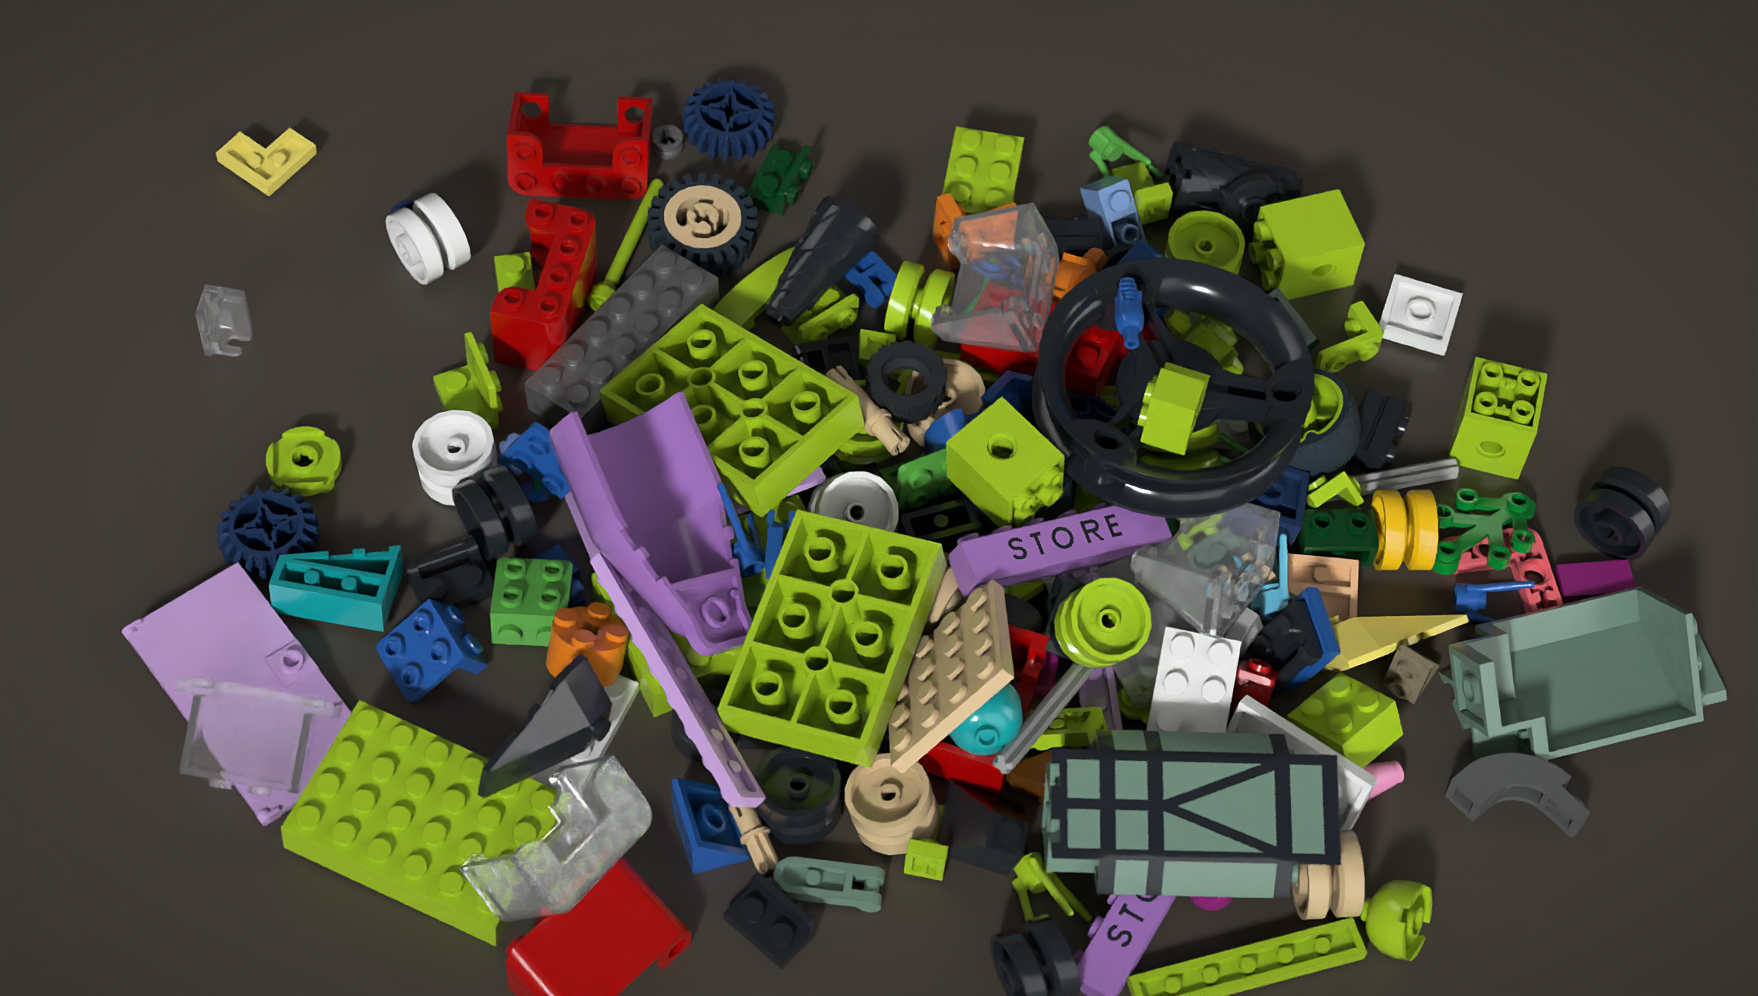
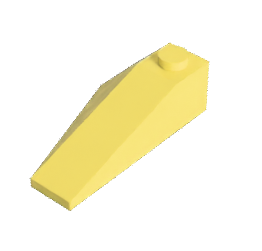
M1339 615L1329 618L1341 653L1321 670L1324 676H1328L1392 653L1401 644L1405 646L1412 645L1421 639L1429 638L1465 624L1469 620L1467 615L1353 617L1341 621Z

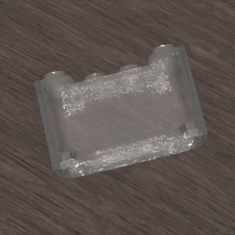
M614 755L561 766L549 778L553 785L556 784L557 796L556 800L548 808L559 823L540 842H525L513 854L486 859L482 854L472 855L459 868L497 918L505 922L567 913L647 831L652 821L651 807Z

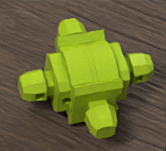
M1170 308L1165 313L1164 321L1177 339L1193 343L1205 349L1220 363L1223 369L1239 375L1243 373V366L1236 357L1239 353L1233 348V345L1238 340L1230 327L1210 317L1194 312L1186 314L1180 309Z

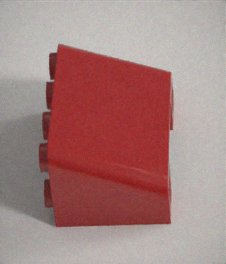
M514 92L507 131L509 186L518 194L530 196L633 200L642 197L648 185L653 98L618 96V126L549 123V93ZM527 102H534L541 107L542 111L536 116H529L523 112L522 106ZM630 107H639L644 111V117L641 120L634 121L626 116L625 111Z
M609 855L598 863L594 874L584 883H576L567 892L565 900L556 909L550 908L538 918L534 929L525 937L523 935L516 937L506 949L508 956L505 963L508 988L517 996H618L656 959L657 965L664 970L691 944V932L622 855L614 857Z

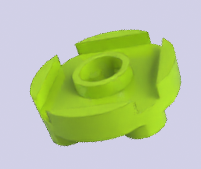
M309 426L295 427L282 433L283 438L278 440L275 445L272 442L268 447L266 453L267 471L270 480L275 484L276 490L279 493L288 487L291 495L300 493L302 497L327 493L334 488L335 480L338 478L342 468L341 453L337 442L325 436L324 431ZM302 456H308L309 461L312 462L305 467L294 464L300 462Z

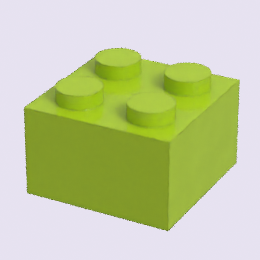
M1341 672L1287 715L1290 723L1362 769L1403 735L1396 701Z

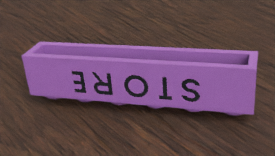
M1101 503L1093 506L1085 513L1077 514L1076 510H1071L1057 516L1055 520L1045 522L1044 518H1037L1017 529H1012V526H1004L994 530L987 536L979 537L978 533L964 536L957 541L958 545L947 557L961 594L965 598L969 597L977 588H983L992 579L1006 588L1157 551L1172 537V534L1164 517L1149 516L1115 505L1109 506L1108 503Z
M1110 894L1107 903L1112 907L1105 919L1098 915L1087 934L1092 939L1085 952L1078 949L1073 956L1079 974L1080 992L1087 996H1119L1128 981V977L1132 974L1177 896Z

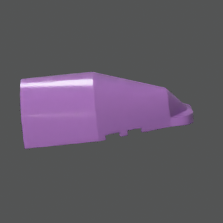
M683 391L677 392L663 403L640 416L590 435L586 434L577 411L571 412L550 430L548 439L593 544L673 633L687 637L690 645L698 654L712 656L743 646L752 624V618L745 604L738 559H733L730 540L734 538L733 526H727L724 504L717 488V484L722 481Z

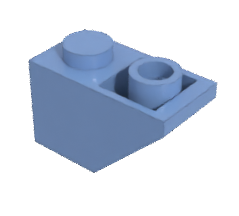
M1107 176L1080 188L1090 220H1100L1101 237L1109 249L1124 244H1135L1138 240L1147 244L1127 178Z

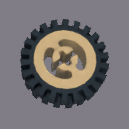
M698 173L696 182H692L690 174L683 175L682 185L679 184L676 178L669 181V190L662 186L658 190V197L654 196L651 200V208L649 207L648 238L651 251H656L661 245H664L714 276L716 269H719L722 277L729 275L730 265L735 271L739 269L742 260L747 261L751 250H754L757 211L756 207L753 208L752 198L750 196L745 197V189L741 186L734 190V181L728 178L723 185H720L721 175L713 174L711 182L705 181V173ZM685 218H687V225H679ZM724 226L725 229L718 234V227Z

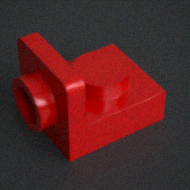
M1250 659L1249 662L1242 660L1236 672L1230 706L1235 708L1238 702L1248 695L1268 708L1279 672L1272 670V666L1269 663L1259 659Z

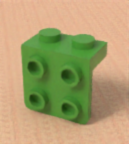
M946 448L927 456L924 453L880 470L886 483L894 492L898 502V512L908 508H919L929 500L942 495L950 496L960 490L947 478Z
M503 557L497 561L490 610L492 644L548 647L555 611L560 608H569L573 564L570 561Z

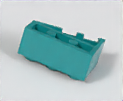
M401 545L389 546V551L365 553V548L353 549V554L329 556L328 551L279 555L269 582L271 606L278 614L384 632L403 575Z

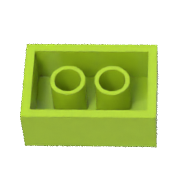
M956 126L942 195L950 192L956 204H961L964 208L967 218L1013 203L1024 137Z

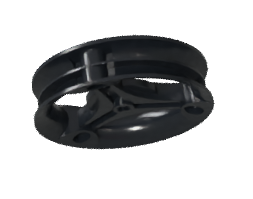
M1174 258L1141 259L1114 265L1089 276L1074 286L1057 303L1047 319L1039 343L1038 363L1032 383V412L1037 430L1064 455V471L1087 491L1115 506L1149 516L1164 518L1206 517L1230 511L1254 500L1274 485L1288 469L1299 446L1303 424L1311 406L1314 392V371L1308 346L1293 319L1270 295L1256 285L1227 270L1205 263ZM1132 277L1137 285V290L1142 291L1141 303L1145 319L1144 329L1150 341L1146 342L1140 332L1139 346L1135 349H1128L1129 353L1123 358L1119 366L1116 378V393L1122 407L1108 423L1092 419H1080L1071 404L1066 389L1065 376L1070 353L1080 338L1092 327L1118 331L1115 324L1114 297L1118 294L1120 279ZM1156 308H1171L1194 312L1225 324L1246 338L1257 349L1269 366L1273 376L1267 381L1250 378L1223 369L1220 363L1205 349L1193 343L1177 339L1161 321L1155 311ZM1166 362L1210 375L1206 394L1192 433L1208 427L1215 420L1227 419L1260 423L1265 436L1252 449L1231 461L1206 468L1175 469L1151 465L1137 460L1136 450L1146 444L1140 442L1144 427L1138 426L1128 437L1122 431L1132 420L1138 423L1149 380L1152 381L1154 375H1159L1161 368H1164Z

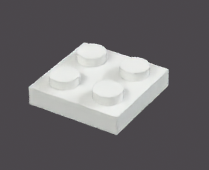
M1395 274L1379 323L1384 331L1383 338L1444 356L1463 294Z

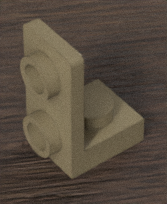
M1401 644L1394 655L1382 685L1387 687L1394 696L1415 704L1437 673L1440 665L1411 647Z

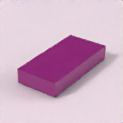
M1629 560L1557 564L1554 570L1563 603L1575 602L1636 587Z

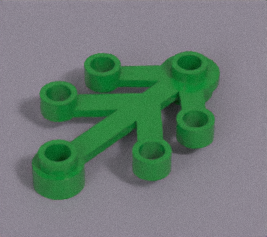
M1462 488L1457 491L1454 505L1459 511L1466 513L1474 510L1495 512L1491 516L1455 513L1453 508L1448 505H1436L1438 528H1472L1453 542L1441 541L1438 543L1435 563L1432 567V570L1438 574L1450 575L1458 570L1461 555L1486 537L1488 538L1489 547L1487 564L1496 570L1506 569L1509 565L1511 552L1504 546L1502 527L1507 523L1511 524L1513 529L1510 542L1511 548L1518 553H1528L1532 550L1535 536L1528 530L1527 522L1534 516L1536 505L1530 497L1523 493L1511 492L1498 499L1478 497V494L1469 488Z

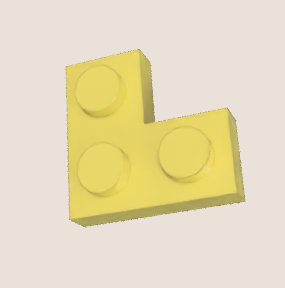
M288 128L266 149L242 132H239L216 152L219 163L268 196L272 195L317 154L316 145L291 128Z

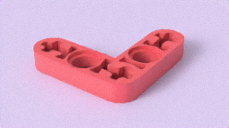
M1528 528L1534 534L1535 540L1532 550L1527 553L1528 559L1525 560L1526 553H1518L1510 546L1513 529H1503L1504 546L1511 552L1508 567H1511L1515 581H1528L1524 573L1529 570L1540 573L1544 580L1542 583L1535 584L1533 588L1518 589L1525 612L1542 610V608L1538 609L1541 601L1540 595L1543 593L1542 602L1545 609L1562 605L1563 602L1539 534L1533 529ZM1462 535L1448 537L1443 541L1453 542ZM1487 537L1470 548V552L1466 551L1461 555L1458 570L1453 574L1493 569L1487 564V556H1484L1479 550L1480 545L1488 544Z

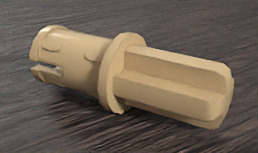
M729 806V811L732 813L742 835L740 842L741 844H746L758 872L761 875L774 872L779 860L768 837L770 830L767 826H763L756 808Z

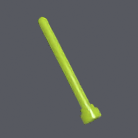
M654 179L651 181L604 281L592 287L587 297V303L593 310L597 311L617 291L616 287L648 222L649 207L651 208V200L654 196L658 197V190L664 186L662 180Z

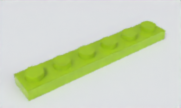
M1351 917L1128 977L1127 984L1132 996H1227L1365 959L1367 951L1355 921Z

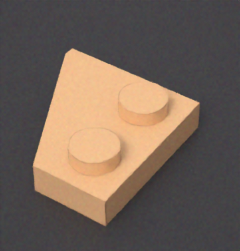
M1288 553V590L1290 598L1294 600L1307 587H1316L1319 589L1328 618L1339 615L1341 621L1357 617L1359 560Z

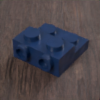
M1240 451L1237 457L1243 455L1245 452ZM1288 467L1280 479L1266 492L1238 508L1224 512L1222 524L1231 526V530L1239 535L1254 533L1266 537L1267 542L1273 546H1279L1280 534L1284 533L1287 535V544L1292 545L1302 528L1310 473Z

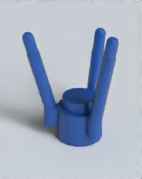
M720 482L717 484V488L738 538V541L731 545L733 559H738L741 578H750L765 568V554L762 550L753 513L746 515L751 536L750 541V539L746 538L724 484Z
M1530 580L1491 584L1455 583L1453 611L1467 615L1469 622L1483 624L1496 621V619L1477 614L1478 610H1485L1486 593L1533 588L1535 582Z

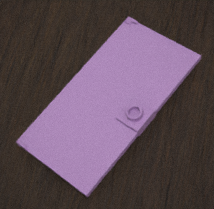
M237 562L146 617L139 618L127 625L122 630V634L139 654L253 810L260 823L266 826L294 807L350 716L351 711Z

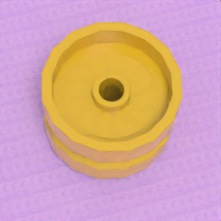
M1376 490L1370 508L1374 509L1379 549L1373 563L1375 569L1398 570L1404 561L1409 570H1431L1435 563L1438 545L1437 506L1431 490H1409L1404 500L1398 490Z

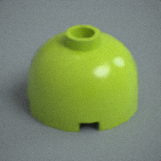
M1394 880L1383 884L1375 891L1372 898L1365 900L1361 919L1366 922V933L1371 943L1381 953L1406 961H1412L1418 955L1426 936H1418L1423 922L1430 924L1433 900L1430 887L1415 881Z

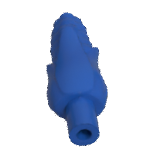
M1124 277L1120 279L1118 294L1114 297L1115 324L1118 332L1124 336V346L1127 349H1135L1139 346V334L1144 327L1145 320L1141 303L1142 291L1137 290V285L1132 277Z

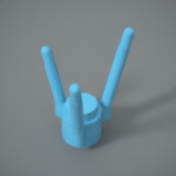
M1284 533L1280 534L1279 565L1276 547L1273 545L1269 547L1270 568L1277 576V579L1272 584L1260 587V594L1256 595L1238 557L1235 556L1231 559L1249 597L1251 610H1259L1262 620L1270 621L1288 605L1290 600L1288 590L1287 535Z

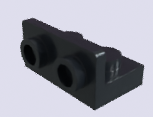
M756 872L751 877V887L724 912L723 919L780 969H783L814 938L815 921L812 912L800 902L795 904L785 895L784 889L776 880L771 877L766 879L759 872Z

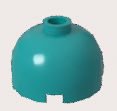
M1006 684L949 733L954 743L970 754L981 756L998 754L1020 732L1023 714L1019 694L1011 684Z

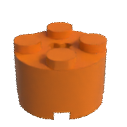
M594 602L588 607L557 609L551 627L546 667L556 678L566 666L581 654L589 661L603 688L610 686L617 681L618 674L621 673L629 629L619 617L611 613V608L604 603Z

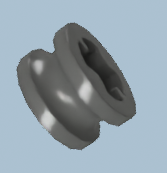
M670 124L658 126L652 134V150L654 154L662 159H673L679 156L683 150V134L681 130ZM667 139L673 140V144L668 141V145L662 144V140L667 142Z

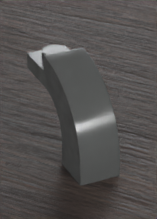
M1521 753L1494 754L1474 761L1452 778L1445 797L1472 822L1496 803L1507 800L1529 803L1541 810L1570 838L1582 829L1590 814V811L1585 808L1583 801L1566 790L1571 779L1568 773L1549 761Z

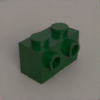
M1322 507L1304 509L1302 528L1296 537L1298 554L1359 560V566H1373L1379 549L1374 509H1361L1358 507L1346 509H1324Z

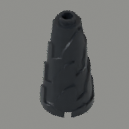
M1183 141L1173 143L1165 168V175H1170L1169 185L1173 192L1170 211L1175 212L1214 211L1218 207L1220 201L1219 192L1222 187L1246 175L1267 173L1283 189L1287 200L1301 197L1303 180L1298 177L1296 171H1291L1286 167L1257 162L1254 158L1226 154L1224 150L1193 145ZM1254 202L1251 203L1249 206H1259L1260 203Z
M827 196L818 204L805 232L797 242L786 267L777 280L778 283L764 305L766 311L765 318L775 327H790L806 310L809 311L832 286L840 282L864 257L873 252L881 241L880 235H875L874 238L872 236L877 229L873 222L849 202L843 200L839 206H835L832 203L836 197Z

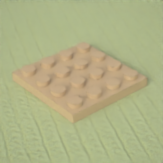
M992 579L983 588L974 590L965 604L957 611L948 613L928 636H922L919 640L888 723L891 766L902 774L1014 678L1004 587Z

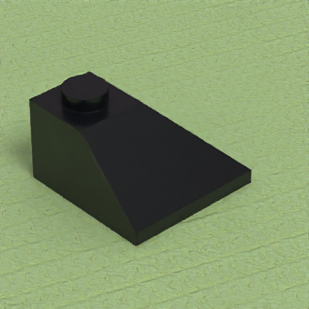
M950 781L947 787L936 841L940 845L948 846L947 857L1008 876L1023 857L1029 821L1022 803Z

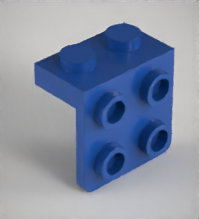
M534 422L508 446L504 454L517 469L526 472L541 483L547 492L555 494L562 499L570 492V488L548 439L550 431L541 424Z
M428 599L377 644L376 650L408 702H418L456 668L478 675L488 666L481 654L483 651L481 643L467 631L463 624L466 621L464 615L452 604L448 606Z

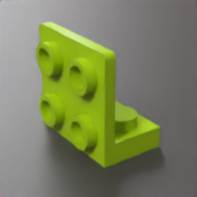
M470 331L464 333L467 365L433 376L434 386L445 411H470L482 417L491 427V430L499 428L498 413L503 411L498 394L501 391V386L495 370L488 371L486 363L489 360L484 344L482 342L476 343Z

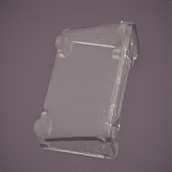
M1028 203L955 218L952 234H949L948 245L951 253L957 256L961 264L952 308L948 304L936 307L935 313L931 316L933 332L939 335L943 341L1023 353L1039 351L1042 332L1050 313L1059 264V253L1057 244L1034 203Z
M1246 503L1230 511L1211 516L1177 518L1180 521L1179 531L1158 554L1157 548L1146 544L1141 550L1137 549L1131 560V571L1134 572L1136 581L1202 635L1219 640L1260 592L1271 575L1275 559L1280 512Z

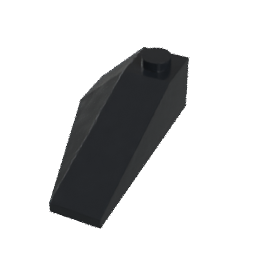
M579 654L556 676L549 685L550 689L554 692L541 707L535 703L527 712L528 717L521 727L520 734L510 733L482 768L477 795L483 799L584 752L595 740L600 742L605 738L612 724L609 721L612 702L586 657Z

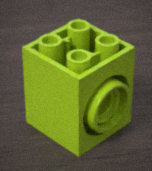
M1336 189L1261 206L1257 222L1254 223V236L1252 243L1249 244V255L1252 262L1257 263L1259 266L1264 289L1271 293L1278 287L1286 299L1291 300L1353 285L1365 242L1340 190Z
M1475 357L1458 405L1448 458H1455L1458 466L1518 480L1537 434L1548 374Z
M1000 397L946 442L947 478L999 528L1004 526H1012V529L1023 527L1024 524L1034 519L1035 513L1044 505L1047 507L1053 505L1063 493L1064 455L1003 397Z

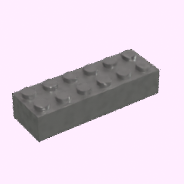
M661 245L524 383L528 409L554 426L571 412L577 411L586 434L596 433L608 421L599 390L700 304L713 310L720 302L718 277Z

